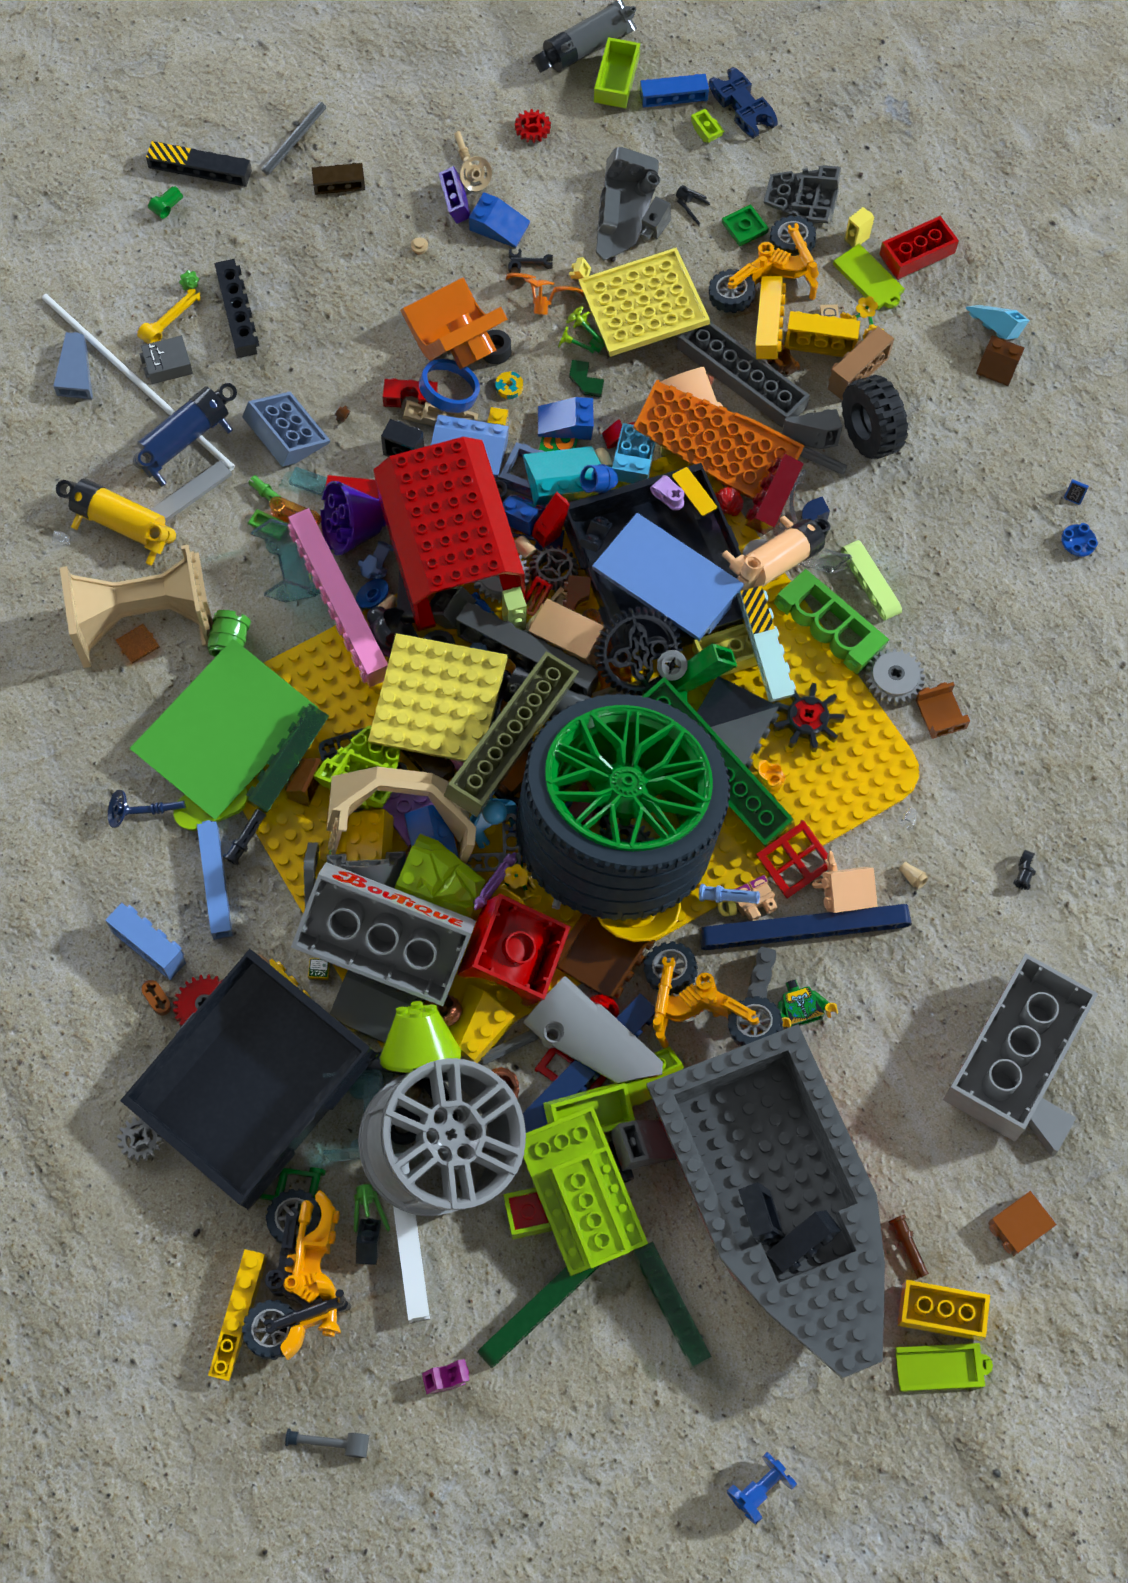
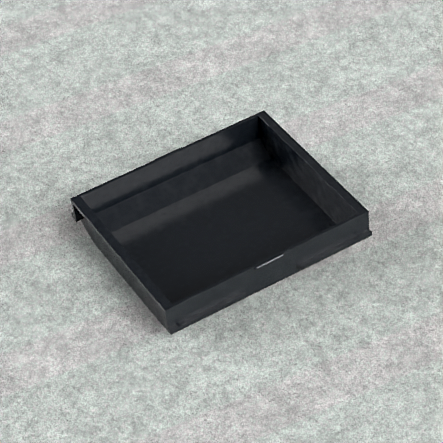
M702 463L688 466V469L717 506V509L704 516L698 512L685 493L683 498L684 506L680 510H672L660 499L656 498L650 490V487L663 475L668 476L678 485L672 475L681 469L615 488L606 493L602 492L569 502L570 505L563 526L580 568L585 570L587 577H591L590 585L600 607L598 612L603 625L607 624L609 626L611 624L608 621L610 618L615 621V614L621 617L622 610L628 614V608H632L635 611V607H639L640 610L646 607L648 611L650 610L649 607L592 569V565L636 513L662 528L665 532L737 579V575L729 568L730 563L722 556V553L727 550L735 558L741 555L738 548L739 544L731 526L727 523ZM595 517H604L608 519V522L612 523V527L601 549L594 552L579 546L581 539L587 534L591 520ZM737 595L732 600L729 611L710 634L745 623ZM636 619V622L641 623L645 627L647 637L660 636L669 641L667 634L657 623L647 619ZM629 621L619 626L612 634V647L625 643L624 629ZM676 626L677 630L674 633L678 632L680 636L677 639L682 641L678 647L682 648L693 644L695 638ZM635 630V633H633L632 636L635 637V634L638 633V631ZM660 643L654 645V652L660 649ZM638 648V652H636V654L639 655V652L642 651V649ZM620 652L617 655V659L620 661L624 658V652Z
M249 949L198 1010L192 1013L180 1027L175 1037L120 1101L235 1202L249 1211L295 1156V1150L324 1115L329 1110L335 1108L378 1054L258 954Z

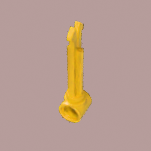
M188 289L187 295L157 322L142 324L138 329L137 337L147 344L161 341L163 330L196 300H201L200 292L195 294V289Z

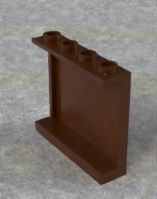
M582 914L566 938L556 968L597 994L608 995L613 1000L615 997L618 999L624 990L622 986L625 982H630L635 973L633 972L636 965L639 967L645 959L643 954L646 950L650 951L655 940L632 942L616 937L601 925L597 917Z

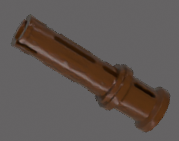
M904 1214L888 1221V1223L893 1226L897 1235L896 1240L899 1243L901 1242L916 1274V1278L919 1279L928 1275L929 1272L912 1238L914 1233L910 1231L905 1220L906 1215Z

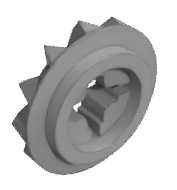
M668 650L662 653L657 660V670L667 680H677L685 674L687 660L681 652ZM674 658V663L677 666H679V668L672 667V669L669 670V666H667L665 662L670 663Z

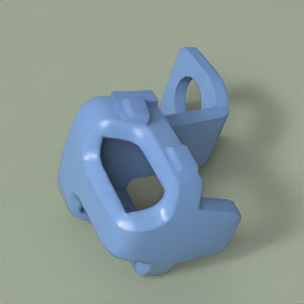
M378 541L374 554H369L366 559L359 560L358 565L363 577L383 579L386 576L388 569L383 568V564L389 551H394L392 545L384 541Z

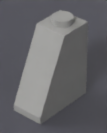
M1032 1093L1023 1109L1024 1111L1027 1107H1030L1036 1096L1035 1093ZM1042 1098L1028 1126L1048 1153L1054 1156L1059 1151L1076 1117Z

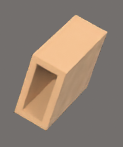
M860 867L823 873L822 887L825 891L824 906L827 912L837 913L878 907L874 868Z

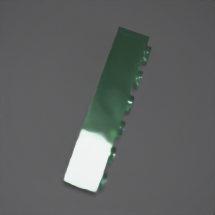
M311 703L307 707L303 706L297 714L300 717L297 723L292 722L287 730L290 734L286 739H281L277 745L279 751L276 755L272 753L267 761V764H269L266 771L262 769L256 778L259 781L256 787L251 786L246 794L248 796L246 802L265 814L271 808L329 717L328 714Z

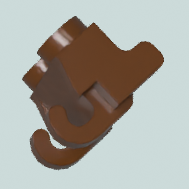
M783 343L781 352H778V359H767L768 364L776 363L779 368L777 371L783 376V371H785L786 375L797 372L800 368L799 362L794 360L790 350Z

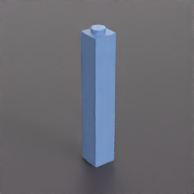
M208 820L202 822V824H197L210 930L213 940L233 937L219 828L216 821Z

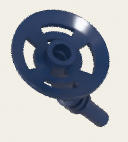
M116 790L109 802L108 822L112 828H117L127 815L163 814L164 811L186 808L185 801L164 804L163 802L151 803V806L129 807L125 792L123 790Z

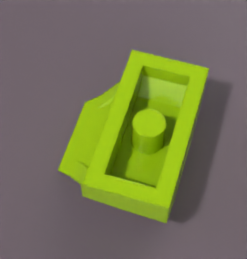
M706 109L691 115L694 130L703 142L709 143L722 136L725 132Z

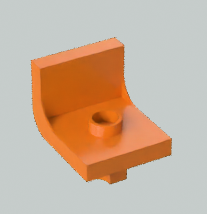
M464 277L400 310L425 357L433 360L450 350L459 369L496 351L487 331L508 320L502 307L485 314L476 303Z

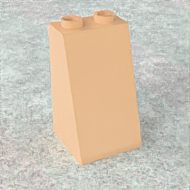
M546 599L545 603L541 604L537 617L530 623V634L537 639L545 640L552 647L560 648L569 656L577 657L580 662L586 665L590 664L596 668L598 664L595 663V660L600 657L594 655L595 652H599L595 645H600L601 643L596 638H602L603 635L599 631L605 632L606 628L589 618ZM611 637L610 640H609L608 646H609V644L611 643V641H612V639H613L612 637Z

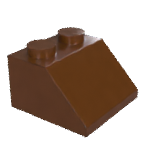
M992 335L976 374L1009 387L1025 348Z
M302 758L300 763L295 765L291 781L288 780L285 786L287 799L309 807L320 784L314 779V775L322 764L320 758Z

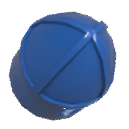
M604 464L587 465L581 471L580 484L587 493H606L618 484V475L613 468ZM589 468H593L591 480H586V471Z

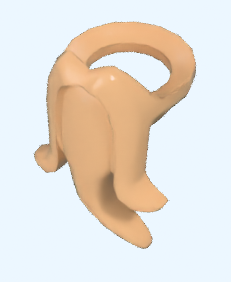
M829 851L827 859H825L828 872L838 871L832 851ZM822 878L812 883L813 888H823L822 883H820Z

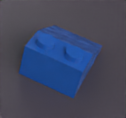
M483 192L469 216L470 231L513 248L517 247L530 224V220L500 198Z
M573 397L538 406V437L591 440L594 427L593 398Z

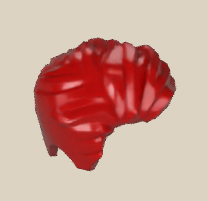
M731 487L716 491L715 495L723 513L738 516L744 503L739 492Z

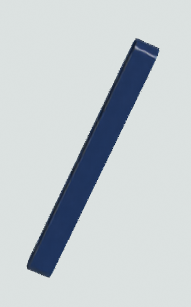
M907 904L837 913L828 912L704 926L698 929L701 950H715L901 929L911 926L912 922L909 906Z

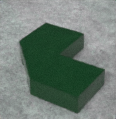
M572 360L569 374L571 381L580 388L584 395L602 398L604 379L587 377L589 362Z

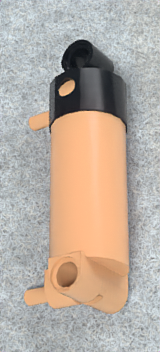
M782 516L780 522L787 528L784 532L745 556L742 554L735 558L727 550L722 553V556L730 563L729 568L737 575V579L744 583L740 591L758 586L763 587L796 565L819 553L824 548L825 538L831 527L830 523L823 518H816L814 521L803 519L793 524L787 517Z

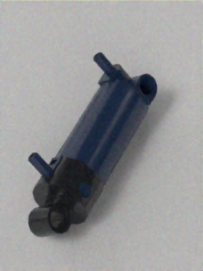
M225 383L215 392L208 386L202 388L188 402L137 441L141 450L133 457L134 466L143 469L149 478L153 476L161 487L166 485L167 482L158 472L166 463L218 423L227 434L233 431L224 418L229 415L225 404L235 399L237 395L236 387L231 383ZM224 388L230 391L231 395L229 398L223 395ZM141 455L146 458V463L141 461Z

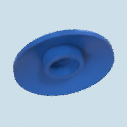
M373 579L364 584L356 595L358 606L362 609H371L378 606L388 595V583L383 579Z

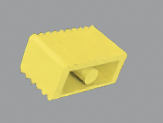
M862 207L849 217L845 241L852 247L859 243L862 244L870 238L874 223V216L870 211Z

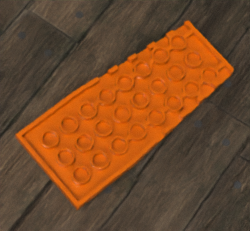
M660 380L655 381L633 426V429L691 465L702 463L707 475L727 487L736 489L739 493L752 500L762 489L760 484L764 477L767 478L769 473L767 469L771 461L774 462L777 457H781L784 453L798 460L804 448L803 444L756 420L737 412H730L725 407H718L706 399L702 400L694 397L689 392H682L676 389L675 386L659 382Z

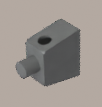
M655 196L642 219L643 231L640 237L643 240L649 241L651 236L656 239L659 238L670 223L671 204Z

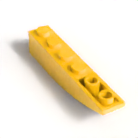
M244 1249L208 1373L210 1377L226 1381L230 1380L243 1342V1321L245 1316H248V1311L254 1307L268 1259L263 1253Z

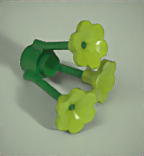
M580 306L568 316L566 323L568 324L575 320L574 329L582 325L593 336L589 342L591 346L574 340L573 337L568 335V327L566 326L558 347L560 348L564 342L587 349L592 354L594 351L599 353L605 346L603 339L590 327V323L587 321L590 312L588 311L580 316L584 308Z

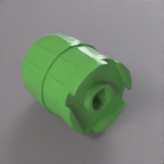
M217 610L214 613L207 647L210 655L216 657L232 639L243 647L245 646L247 631L251 624V620L243 614L241 617L236 616V612L231 610Z

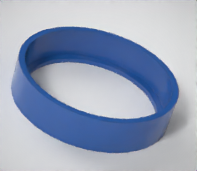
M437 359L429 362L423 369L419 380V389L422 396L432 406L445 412L461 413L469 410L474 405L480 391V384L476 375L468 367L459 369L454 360ZM434 370H447L456 373L470 384L473 394L463 400L443 397L430 386L427 374Z

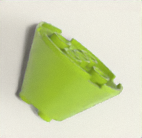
M415 1001L411 1003V1006L396 1008V1015L380 1055L382 1067L391 1071L410 1073L413 1069L436 1060L461 1058V1049L437 1010V1005H423L422 1001Z

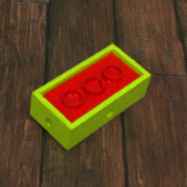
M535 1188L503 1194L512 1240L552 1231Z

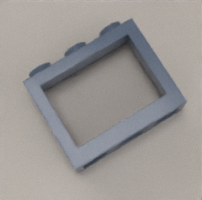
M516 442L499 476V480L505 482L507 489L533 498L529 481L509 473L518 456L523 457V454L545 451L536 450L526 444Z

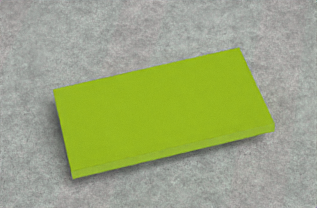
M593 1106L526 1133L523 1158L570 1276L589 1268H594L648 1244Z

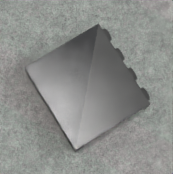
M718 676L697 713L749 769L753 763L752 756L754 753L757 755L762 747L760 742L763 738L766 739L771 731L769 729L771 723H776L779 714H777L779 706Z

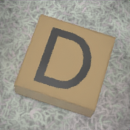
M838 304L820 305V315L839 318Z

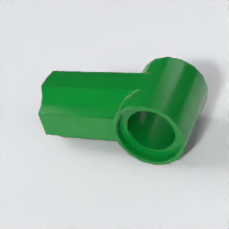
M172 186L160 197H153L148 203V209L161 219H165L170 214L171 208L183 199V194L176 186Z

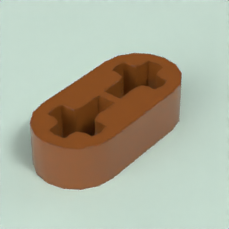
M146 981L142 985L144 997L156 1014L160 1016L168 1014L171 1010V1003L156 981ZM150 986L154 988V991L157 994L154 997L151 994V992H148V987ZM159 999L163 1004L165 1003L166 1008L163 1010L158 1008L157 1000Z

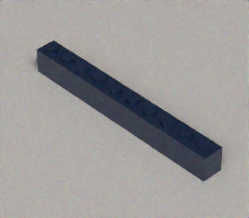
M640 993L616 1019L638 1038L643 1033L641 1029L646 1024L650 1026L653 1023L655 1007ZM574 1060L522 1113L525 1132L528 1133L548 1124L543 1103L584 1092L588 1089L586 1085L591 1080L595 1082L601 1074Z

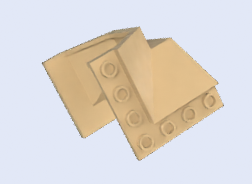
M189 544L183 545L181 549L184 558L166 572L120 582H108L70 574L67 566L60 567L69 635L83 668L91 667L90 650L121 618L160 610H173L197 623L200 629L202 646H207L213 620L207 603L199 552L194 553V551H190Z
M373 767L332 776L327 831H331L328 842V850H331V855L336 854L342 831H347L348 816L376 790L428 796L457 839L458 857L465 864H467L475 846L476 826L469 820L468 811L444 797L449 782L433 773Z

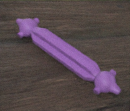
M515 852L503 859L504 862L499 865L484 886L480 896L473 901V904H475L474 910L483 908L487 904L486 900L491 898L506 875V868L513 866L517 862Z

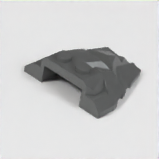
M823 165L818 166V170L808 171V168L802 169L803 172L795 174L792 171L770 174L764 204L794 216H801L803 219H808L809 222L828 224L832 221L837 202L841 167Z

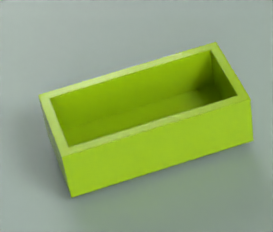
M608 37L594 88V103L621 108L627 107L640 57V43Z
M613 1083L543 1103L548 1124L591 1106L595 1110L603 1132L613 1130L620 1123L635 1120L626 1083Z

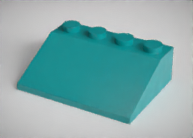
M592 446L523 454L534 505L549 504L556 492L566 498L567 501H575L599 494L585 492L580 484V474L585 466L601 464ZM589 468L586 471V480H591L593 468Z

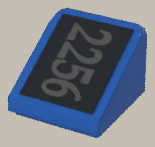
M1072 479L1064 499L1080 505L1089 486Z

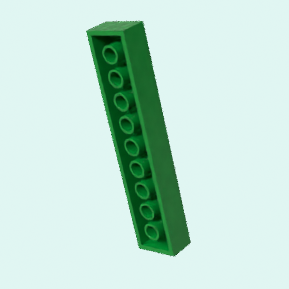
M665 677L642 696L661 701L675 709H679L680 712L687 714L689 718L695 720L711 736V740L716 743L717 749L722 753L721 757L725 760L724 766L728 769L727 775L730 779L728 806L765 847L794 822L792 816Z

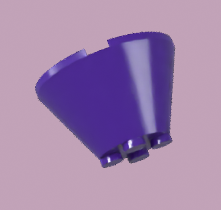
M331 481L326 485L321 498L324 500V509H320V521L323 537L329 549L334 551V555H343L378 535L382 527L386 526L379 499L339 481Z

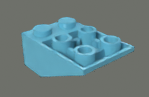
M983 305L966 307L970 312V316L975 319L979 318L983 322V326L990 330L993 329L997 332L996 335L1004 340L1018 338L1030 321L1017 310Z
M623 423L612 468L618 475V481L635 483L648 479L656 442L633 429L634 425Z

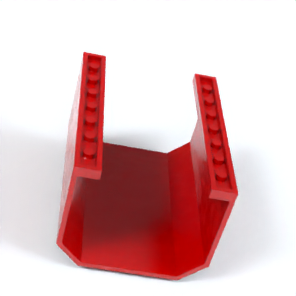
M463 436L389 456L373 469L379 502L418 631L436 627L428 600L429 595L493 576H499L503 591L521 587L526 602L525 574L483 440Z

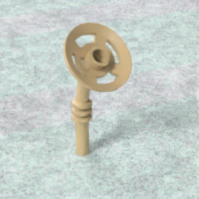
M457 131L454 135L459 147L460 158L464 161L460 169V180L468 190H483L488 186L492 178L491 165L482 157H470L461 132ZM471 161H480L478 165H472ZM484 166L486 167V170H487L486 178H484V175H485V171H484V168H483ZM471 181H480L481 183L478 186H470Z

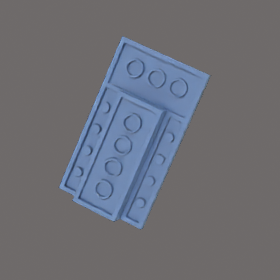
M638 513L592 565V569L650 609H654L655 612H661V616H667V620H671L672 624L698 641L706 633H711L729 611L732 600L744 586V583Z

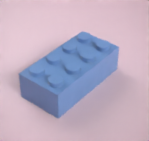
M121 903L105 920L111 932L167 979L171 980L186 964L183 957L185 954L181 951L182 948L175 941L169 942L166 939V934L160 929L156 931L147 918L143 917L141 919L137 915L138 912L131 905L125 906Z

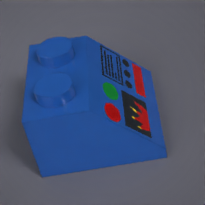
M521 495L508 496L502 503L509 526L530 536L532 535L535 523L546 508L542 505H534V501Z

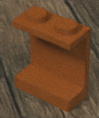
M944 682L931 689L929 687L923 688L916 697V703L932 739L967 729L970 723L968 715L962 716L953 695L954 682L948 684Z
M1031 1191L988 1222L990 1231L994 1236H998L1001 1239L1005 1251L1013 1256H1016L1057 1225Z

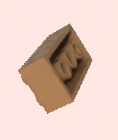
M879 326L873 331L870 330L862 342L859 341L851 352H847L840 363L833 365L831 368L832 373L828 380V390L843 401L842 395L851 382L871 376L889 359L894 338Z

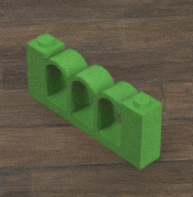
M807 569L802 571L782 589L774 601L777 608L786 615L791 612L792 619L801 626H810L811 635L816 640L830 643L829 647L834 656L843 659V663L847 668L856 674L860 673L875 655L877 656L880 651H883L890 640ZM810 594L823 605L819 611L812 614L804 612L799 606ZM829 611L843 622L835 630H826L819 624V620ZM848 628H851L863 639L854 647L844 646L838 639Z

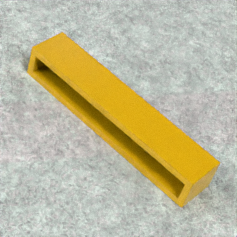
M762 276L755 345L756 359H778V352L782 350V341L779 340L783 338V330L780 328H783L784 319L781 316H784L785 312L782 305H785V294L783 293H786V283H783V276Z

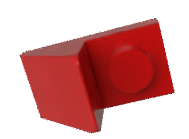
M620 419L602 432L607 449L617 447L622 428Z

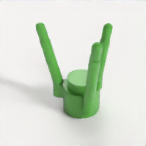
M371 1184L356 1187L357 1194L354 1195V1232L358 1231L359 1205H364L366 1217L369 1218V1204L373 1200L386 1230L390 1231L388 1221L377 1197V1191H373Z

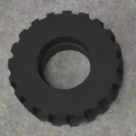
M871 375L851 382L842 395L841 407L845 429H847L848 436L853 442L854 447L859 450L861 455L875 460L899 452L906 443L908 422L904 403L897 389L894 388L890 381H887V378L879 375Z

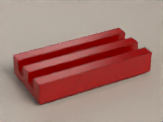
M539 576L535 577L526 594L527 605L539 582L541 583L526 612L532 617L539 610L541 604L545 602L553 587V584L548 583ZM547 586L546 589H545V591L543 592V594H542V596H541V598H540V600H539V602H538L536 608H535L534 611L532 612V609L534 608V606H535V604H536V602H537V600H538V598H539L541 592L543 591L544 587Z

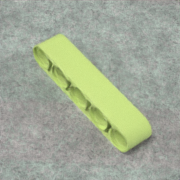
M856 540L841 548L843 558L880 617L885 621L901 614L902 607L861 541Z

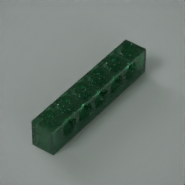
M653 1241L634 1250L633 1257L690 1369L692 1370L709 1361L712 1356Z

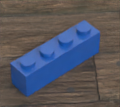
M706 74L641 80L639 92L642 107L645 108L708 101L709 86Z

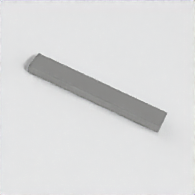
M220 460L150 510L164 516L167 522L232 476V472Z

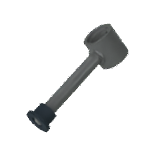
M288 1428L285 1446L301 1443L344 1448L345 1456L367 1458L370 1435L348 1433L347 1440L302 1435Z

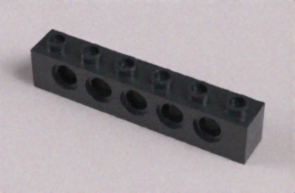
M235 259L214 263L236 356L237 358L256 355L258 354L256 347H259L258 337L253 335L256 329L254 322H250L249 319L253 317L251 308L246 307L249 301L247 293L243 294L245 284L244 280L239 278V276H242L240 265L236 266Z

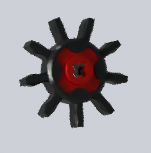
M812 683L809 688V696L800 697L797 691H794L795 694L790 697L793 701L790 706L775 701L774 704L779 706L778 712L787 714V719L774 723V731L789 728L794 733L789 740L788 747L790 748L794 747L799 737L809 739L811 751L816 752L818 747L816 737L821 734L834 743L838 735L827 727L828 722L842 723L845 718V714L829 713L827 707L836 701L837 696L835 693L821 701L815 697L817 691L816 683Z

